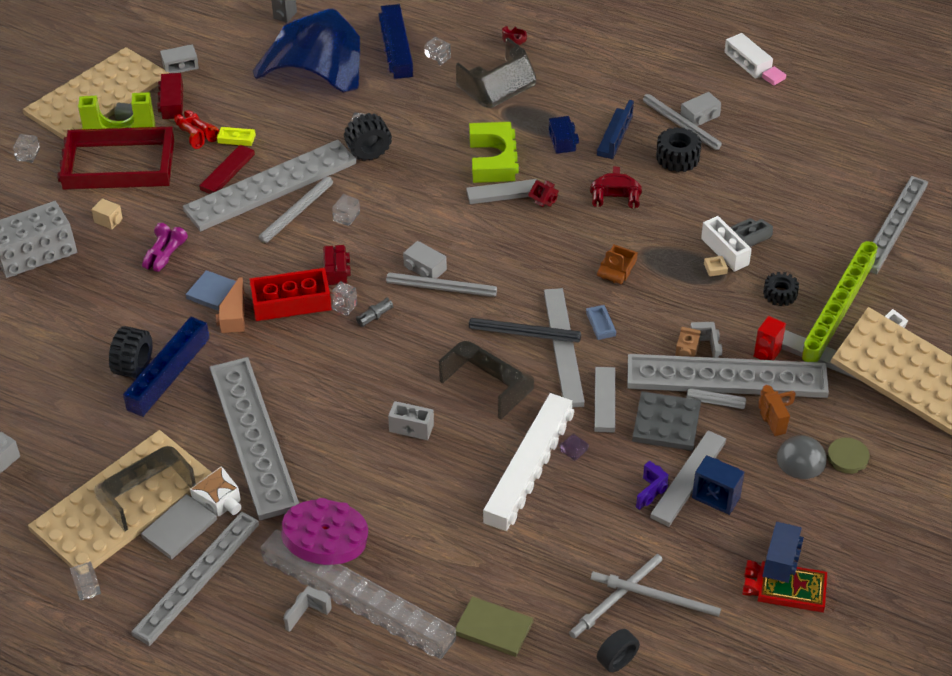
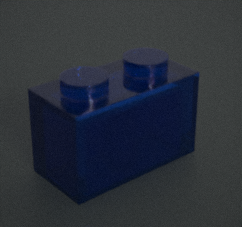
M570 117L549 118L548 132L555 153L576 151V145L579 144L578 133L575 134V124L571 122Z

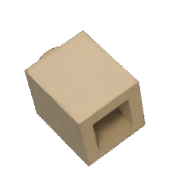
M103 198L91 209L94 223L109 229H113L123 219L120 205Z

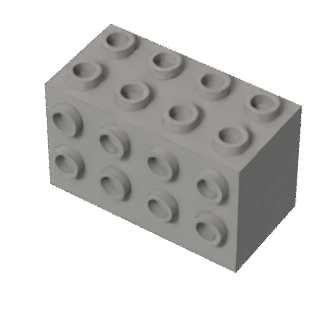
M56 200L0 220V267L6 278L78 253L70 223Z

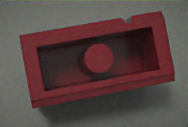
M333 245L324 246L323 260L328 285L347 284V277L351 276L350 265H347V263H350V252H346L344 245H335V247Z

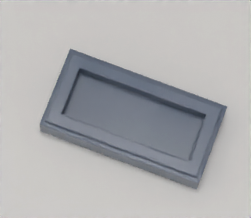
M605 305L586 308V314L597 340L616 336V330Z

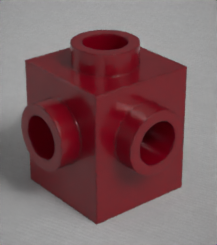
M536 180L528 196L535 199L534 203L539 206H552L557 200L559 190L555 189V184L545 180L541 182Z

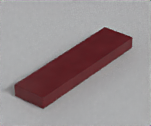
M239 145L199 185L200 190L208 194L221 190L255 155V151Z

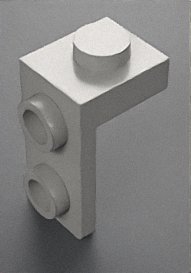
M692 322L690 328L701 331L700 341H710L713 358H719V355H722V344H718L719 330L715 329V323Z
M307 586L304 592L299 593L292 608L285 612L283 618L285 630L290 632L308 607L328 615L332 609L331 597L325 591H318Z

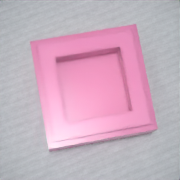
M774 66L763 72L762 78L772 85H776L786 79V74Z

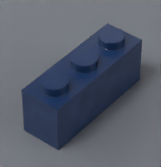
M776 521L762 577L789 583L790 575H795L804 540V537L800 536L802 527Z

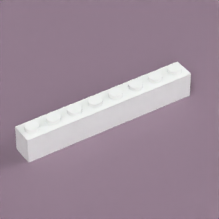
M552 393L549 394L483 510V523L504 531L508 530L510 524L513 525L515 523L518 510L524 507L526 495L531 494L535 479L540 478L543 465L547 464L550 459L551 450L556 449L559 436L563 435L566 430L567 421H571L573 418L572 400Z

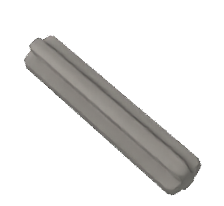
M692 388L688 389L686 396L689 399L701 400L704 403L744 409L746 405L745 397Z

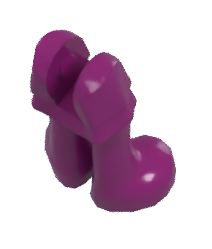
M157 223L154 228L157 240L143 257L142 267L150 269L153 265V270L160 272L168 264L170 255L187 240L188 235L184 229L174 227L171 231L166 224ZM168 243V245L166 246V248H165V249L163 250V252H162L161 250H162L163 247Z

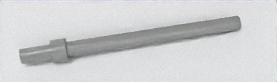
M656 554L627 581L637 584L663 560L662 557ZM618 588L590 614H585L579 620L580 623L569 631L570 636L575 639L585 629L589 630L595 624V620L626 594L628 590Z
M592 572L590 580L607 584V587L613 589L618 587L717 617L720 615L721 608L618 579L619 576L613 574L608 576Z

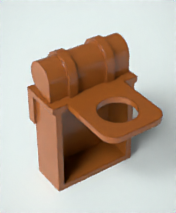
M614 244L610 251L606 252L604 260L601 261L597 276L622 285L629 277L630 271L637 261L638 252Z
M764 385L758 401V407L761 409L760 414L764 422L768 423L774 436L786 434L790 415L785 406L793 404L796 393L795 391L778 394V391L774 392L770 385ZM790 396V399L783 403L782 398Z

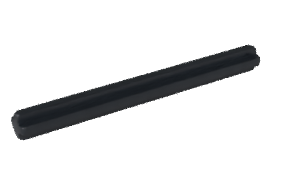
M470 318L469 320L470 329L576 343L581 341L580 331L480 318Z

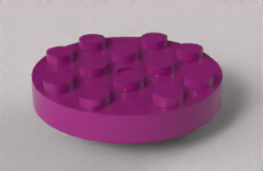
M318 498L317 500L299 503L287 511L282 522L281 538L291 553L305 561L323 565L342 564L357 558L364 551L368 538V525L364 517L347 503Z

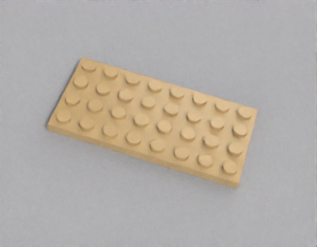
M125 47L34 103H31L23 109V113L64 140V137H67L68 130L83 129L78 109L79 96L97 95L100 111L103 116L108 118L115 114V107L118 102L130 104L132 93L149 92L158 86V81H161V74L169 72Z
M868 307L830 362L952 436V356Z
M158 430L31 522L28 527L37 538L83 578L140 535L186 494L191 496L190 488L212 472L162 431Z

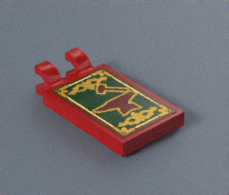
M747 560L742 595L758 596V602L824 613L828 572L797 567L795 575H790L789 583L762 577L765 561H762L760 566L755 561Z

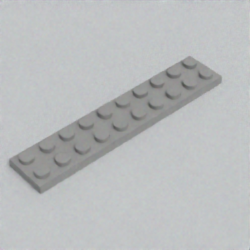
M335 140L183 205V211L201 232L355 165L356 158L339 140Z
M628 354V389L688 391L689 388L716 393L760 395L763 386L770 385L774 392L778 391V394L795 391V396L828 398L829 394L826 363Z
M246 357L210 366L211 375L259 521L286 514L291 507L299 504L249 358Z

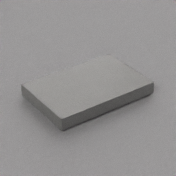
M186 494L141 533V537L172 560L217 520V515Z

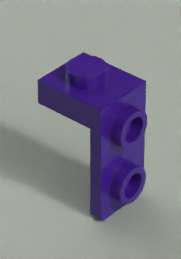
M651 461L644 465L643 478L650 485L637 495L636 508L639 510L645 505H650L657 495L663 494L668 488L669 474Z

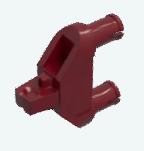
M613 166V173H607L597 178L591 184L592 205L597 207L598 202V207H601L604 203L603 196L629 197L628 206L633 208L634 203V209L638 208L642 187L638 181L629 175L620 174V167Z

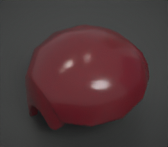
M505 26L502 28L503 42L511 47L522 45L527 40V32L523 29H517L516 26L512 30Z

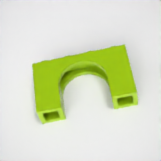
M150 92L132 93L131 105L133 115L124 121H113L103 116L99 108L97 95L79 96L78 109L82 128L155 127Z
M511 122L469 123L470 148L493 147L502 151L500 155L494 157L472 158L473 183L515 181V174H519V165L515 163L518 162L517 151L514 152L516 150V140H513L515 139V129L511 128Z

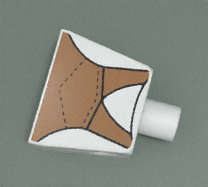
M219 467L190 488L192 498L217 516H221L226 511L236 515L241 510V505L238 503L241 500L239 488L222 467Z

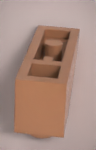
M243 277L238 278L219 306V314H216L217 326L220 325L221 333L244 332L245 290Z

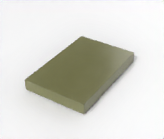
M472 596L454 630V635L517 657L533 624V618Z

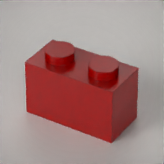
M771 316L765 319L757 331L753 357L759 360H775L782 350L786 327L785 322Z

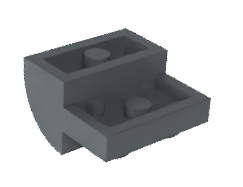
M749 218L730 227L749 247L768 240L773 235V226L763 219L755 221Z

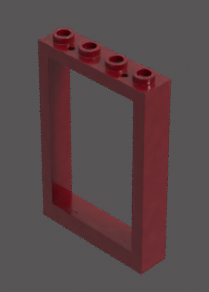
M173 127L68 130L67 137H64L65 148H62L63 159L60 160L61 171L57 174L58 182H61L63 190L170 186L175 142ZM163 145L160 171L72 174L77 147Z

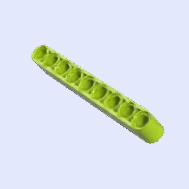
M870 241L863 242L854 255L804 342L802 353L804 362H818L875 262L878 248L875 243Z

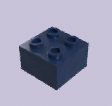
M706 455L695 471L692 498L730 515L741 498L745 471Z

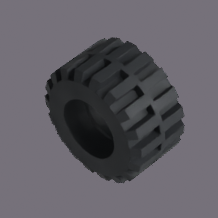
M361 114L360 117L353 118V121H350L348 127L345 128L344 140L352 155L358 160L366 161L368 159L370 161L373 158L377 159L381 154H385V150H388L390 148L389 145L392 143L391 132L382 117L377 114Z
M674 127V129L669 128L667 131L661 132L657 139L656 149L658 164L669 171L686 172L687 170H692L700 161L701 138L697 136V133L685 128Z
M122 326L118 329L109 350V368L113 374L134 379L142 377L148 368L152 356L153 346L150 332L128 326Z

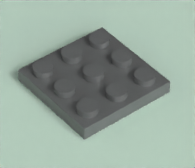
M641 391L632 442L693 451L701 400Z

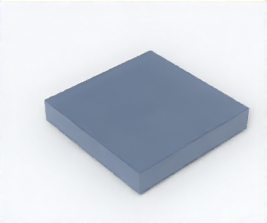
M206 270L186 293V299L219 311L220 304L236 281Z

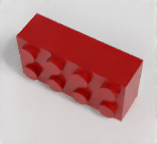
M325 268L249 278L256 321L332 310Z

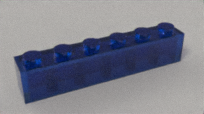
M400 4L381 6V13H378L385 52H387L389 73H393L394 79L414 77L413 62Z
M190 316L123 394L127 411L141 417L145 416L210 339L207 322Z

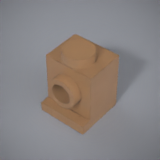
M681 327L675 356L696 357L701 331Z

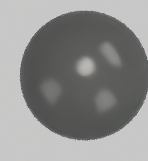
M796 435L782 443L777 452V463L786 474L794 478L810 479L824 471L826 467V453L816 439L806 435Z

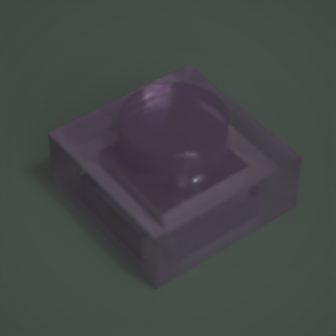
M574 433L560 444V451L574 461L589 448V444Z

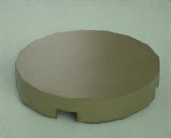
M853 438L836 439L829 446L827 453L828 461L833 464V468L848 474L858 473L861 469L864 470L870 458L867 447L862 442Z

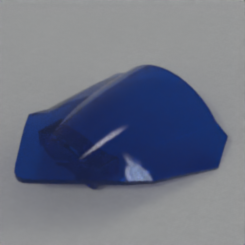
M326 9L300 18L283 26L274 43L253 69L254 78L264 77L269 72L279 68L295 67L321 76L334 88L343 93L359 88L360 36L336 9Z

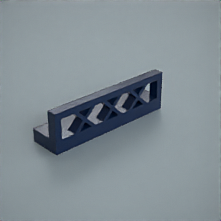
M633 100L628 101L625 110L616 108L597 149V156L614 159L633 117Z

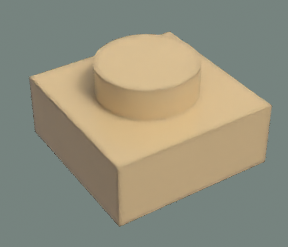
M723 256L704 259V265L709 277L728 273V267Z

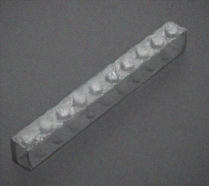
M277 529L261 546L262 559L267 565L277 567L285 575H291L298 579L303 585H309L318 591H325L337 604L344 605L355 614L368 618L373 624L386 628L392 635L404 638L410 645L420 647L430 656L442 659L456 641L455 627L341 564H316L295 556L286 548L281 538V532Z

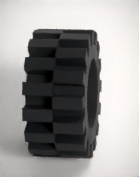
M777 272L776 275L771 273V276H767L763 294L769 303L773 301L772 305L775 306L776 303H779V306L783 304L789 306V303L793 304L796 301L799 281H797L796 277L792 278V274L787 276V272H783V274Z

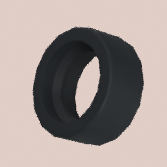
M620 629L610 635L601 645L597 652V660L608 672L619 671L636 655L640 646L639 640L629 630Z

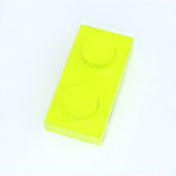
M221 127L217 141L220 144L252 146L256 134L254 129Z

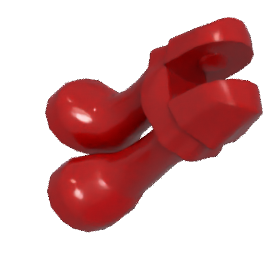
M184 111L185 119L181 114L175 115L176 125L182 131H187L190 134L189 143L194 149H200L204 145L205 138L209 142L217 140L219 129L212 124L200 120L193 111Z

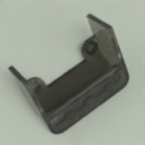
M510 38L505 39V60L508 62L489 72L481 67L467 70L459 62L456 63V85L486 108L495 107L533 87L536 84V74L526 51Z
M470 341L458 343L439 360V377L442 384L469 361L509 386L498 396V418L500 420L534 389V378L532 375L489 349Z
M164 446L96 484L94 491L99 502L125 532L128 530L124 510L115 500L116 497L170 466L192 488L196 485L194 471L191 465L174 447Z

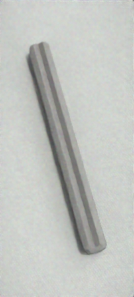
M644 95L643 102L679 127L687 130L690 129L692 132L697 133L701 141L712 149H720L722 143L652 95Z
M331 177L323 178L259 235L261 242H269L332 186L333 181Z
M388 273L386 276V282L390 284L490 297L497 295L496 286L397 273Z

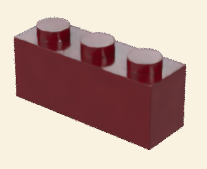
M181 72L161 74V81H158V89L160 91L158 92L159 102H157L158 113L162 114V119H174L177 114L183 116V80Z

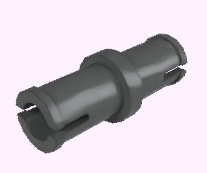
M387 297L375 306L371 305L367 311L356 317L357 323L364 327L374 319L378 320L382 314L394 307L392 301H389Z

